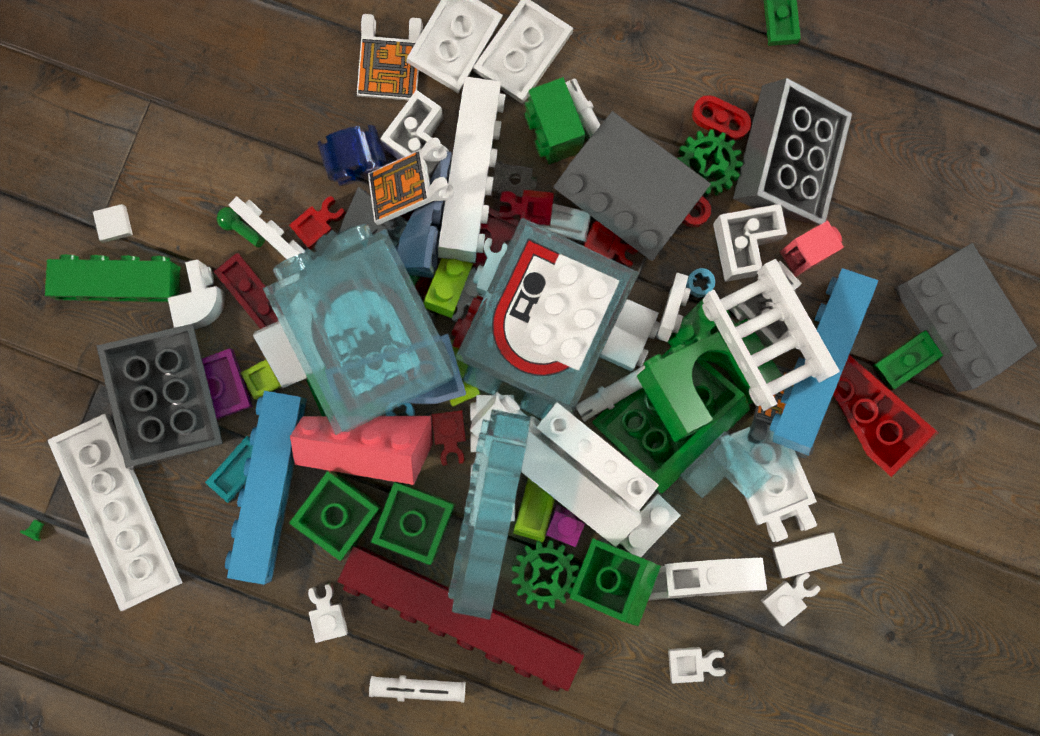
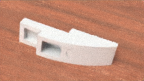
M763 558L722 559L665 564V566L660 568L648 601L766 591L767 585Z

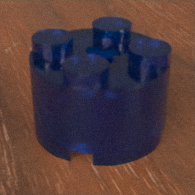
M368 125L369 131L362 132L360 126L339 130L326 136L327 143L324 144L321 140L317 142L328 180L338 182L339 186L349 185L356 182L355 176L367 173L368 177V173L387 164L375 125Z

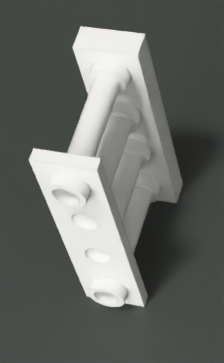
M776 259L764 264L757 272L759 276L758 281L722 299H719L715 290L709 291L702 300L704 302L702 307L706 317L710 321L715 322L750 386L749 394L751 399L757 406H761L763 411L777 404L773 395L810 376L816 377L820 383L840 372ZM762 292L770 295L774 302L773 309L737 327L734 326L726 310ZM777 320L785 322L790 331L788 337L750 355L742 338ZM793 348L800 349L806 359L805 365L766 384L758 366Z
M558 402L551 407L536 427L638 511L659 486Z

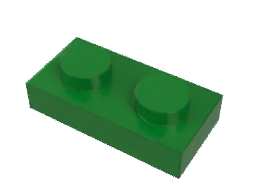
M764 0L768 46L798 44L801 37L797 0Z
M702 300L682 319L678 333H671L667 343L673 348L684 342L687 346L694 344L693 340L707 331H710L711 335L718 331L715 322L710 321L706 317L702 307L704 304ZM726 310V312L728 313L729 317L731 318L730 312H729L728 310Z
M925 330L872 366L887 388L895 390L937 361L943 354Z

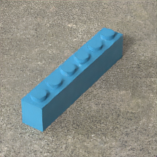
M843 268L838 278H831L826 294L830 295V299L827 305L821 303L815 321L820 322L817 332L840 372L820 383L816 377L810 376L794 384L793 387L790 386L785 389L781 403L786 404L782 415L775 414L769 429L774 432L772 442L809 456L879 280ZM799 357L794 370L805 365L806 359Z
M264 391L263 397H259L257 401L256 415H259L257 427L252 429L250 435V445L253 446L251 458H247L244 465V476H247L245 489L242 488L238 496L237 505L241 507L239 519L234 521L231 530V537L235 538L233 549L228 552L225 560V569H228L227 578L263 585L272 581L295 464L290 435L302 416H304L307 403L305 398Z

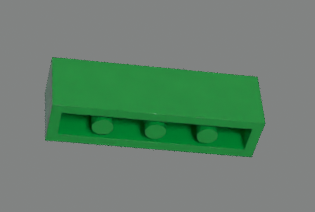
M63 254L59 255V259H47L45 296L58 301L168 302L169 297L179 295L181 267L171 262L169 257L152 256L151 261H140V257L129 255L121 256L120 260H110V257L103 255H90V260H79V256Z

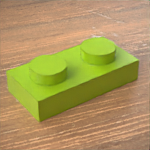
M442 258L424 300L423 308L452 318L473 263L458 259Z

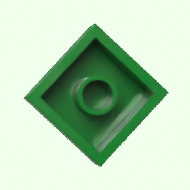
M564 77L529 89L528 101L524 102L527 111L524 115L529 129H535L537 137L535 145L539 156H545L548 165L577 155L583 148L585 132Z
M327 471L289 524L339 561H342L348 557L353 547L356 546L383 507L336 472Z
M394 482L371 543L431 565L435 560L456 503L404 483Z
M593 538L571 592L570 599L622 622L639 626L661 566Z

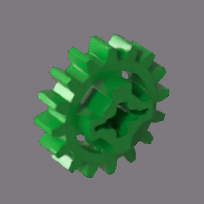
M710 129L706 137H704L701 131L697 132L695 140L689 136L685 141L686 146H681L678 154L682 157L677 158L689 168L692 166L694 171L704 179H718L717 181L710 182L711 185L703 194L704 197H708L711 190L714 191L716 196L722 193V187L729 190L733 186L732 181H736L740 176L735 170H739L743 166V162L736 160L740 156L741 150H732V146L735 143L734 139L727 143L724 141L726 133L722 132L719 137H714V130ZM701 146H711L705 149L700 148ZM713 155L711 167L705 173L706 160Z
M550 539L547 546L543 547L542 543L536 540V548L533 550L529 545H526L525 550L527 554L525 556L521 554L516 555L518 561L521 562L520 565L512 566V571L519 573V576L512 579V584L521 585L517 590V595L520 596L526 593L528 595L526 604L528 605L533 600H537L538 609L543 607L544 602H548L551 609L555 608L554 600L557 599L565 604L564 594L566 592L571 594L573 588L570 585L577 580V577L572 575V572L579 569L578 564L569 563L574 557L572 552L564 555L565 546L561 544L555 549L553 548V540ZM550 553L558 558L552 561L544 560L539 554ZM528 561H530L533 566V572L525 580L524 570ZM544 567L546 570L552 568L553 571L550 573L552 579L549 581L545 578L537 580V577L540 575L539 568ZM566 568V579L561 587L558 583V576ZM545 588L549 589L551 594L542 595L533 590Z

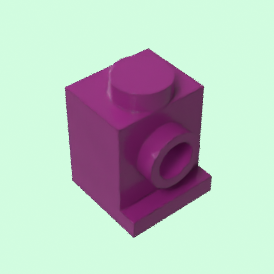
M556 504L547 527L546 535L576 547L585 523L567 508Z

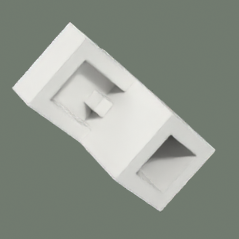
M199 260L185 262L192 292L168 298L174 328L193 324L194 329L205 327L214 322L224 308L225 291L217 286L211 287L214 284L211 268Z

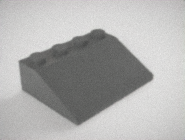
M788 78L762 85L743 158V166L740 170L733 199L754 209L781 204L783 216L816 226L826 222L852 113Z
M612 111L572 160L553 188L649 260L653 261L711 183Z
M973 243L894 288L920 332L926 330L942 352L943 356L938 361L957 392L977 388L1002 373L1037 347Z
M193 324L96 345L127 469L134 470L162 463L223 444Z

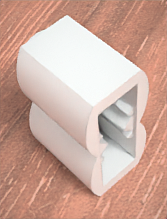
M625 298L598 357L629 371H633L636 365L641 367L649 351L644 349L645 343L648 338H655L661 323L656 321L659 313Z

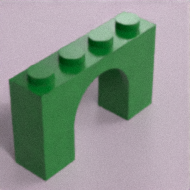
M746 318L738 323H735L734 320L731 321L733 322L734 326L737 327L747 322L748 319ZM719 330L711 335L710 331L699 335L693 340L694 344L687 346L685 342L677 345L669 351L670 355L664 358L660 354L650 358L643 363L645 369L637 375L639 382L674 442L697 432L713 421L693 385L692 368L697 361L713 362L724 368L732 377L738 389L745 394L748 404L753 403L749 394L750 386ZM756 332L742 338L750 355L765 349ZM773 360L758 366L766 384L782 376Z

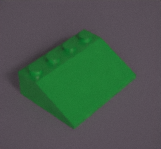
M671 347V348H670L667 352H665L661 357L664 358V357L670 355V354H669V351H670L673 347ZM706 361L694 363L692 381L696 392L713 421L697 432L674 442L643 388L615 403L613 409L609 410L606 408L592 421V424L626 459L659 485L656 490L661 495L750 410L745 394Z

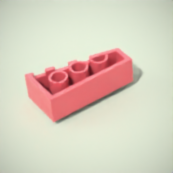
M302 416L290 435L294 463L299 466L414 485L433 445L431 416Z

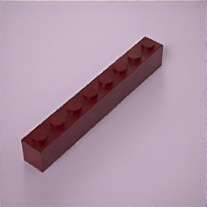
M359 544L353 547L337 581L344 585L342 588L344 591L355 596H360L361 593L372 598V604L384 610H388L390 606L400 611L399 616L404 620L415 624L419 620L429 625L428 630L438 636L445 637L448 634L457 638L456 643L459 646L471 651L476 647L486 652L485 657L497 664H502L505 661L514 666L513 670L516 673L530 678L531 675L543 679L542 684L556 692H559L560 688L569 691L584 657L582 650Z

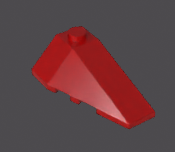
M848 356L833 396L839 403L867 456L892 477L922 451L939 432L853 357Z

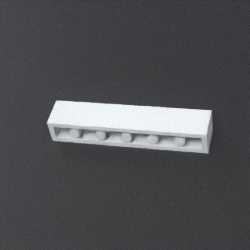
M466 76L464 78L448 185L453 186L454 196L451 199L445 200L438 245L439 258L458 259L475 263L477 252L483 253L485 234H479L481 223L487 224L489 205H484L485 195L491 196L493 177H489L488 172L489 167L495 168L498 150L493 149L492 144L493 139L499 140L501 121H496L497 112L503 113L505 94H500L501 82Z
M497 392L473 418L470 431L616 547L641 523L640 510H636L536 427L540 424V421L533 416L528 417L520 411L519 405L508 396L504 398Z

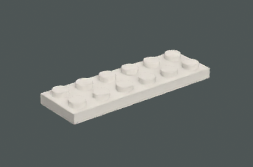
M103 414L49 439L48 443L120 611L129 609L182 584V580L134 470L125 467L118 434L110 415Z

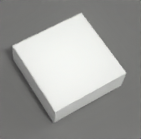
M123 204L93 212L99 241L105 243L133 235L127 208Z

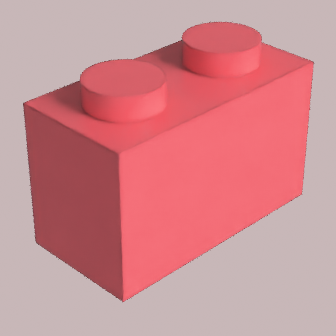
M827 220L794 239L780 253L791 272L797 277L843 249L844 246L841 243L842 236L836 227L831 226Z

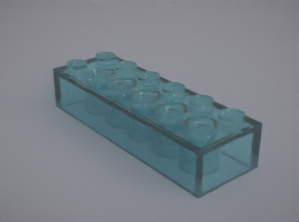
M492 409L490 420L483 419L470 479L469 493L464 510L465 514L459 536V545L453 567V577L448 593V598L454 599L452 612L490 620L527 446L531 418L529 416Z

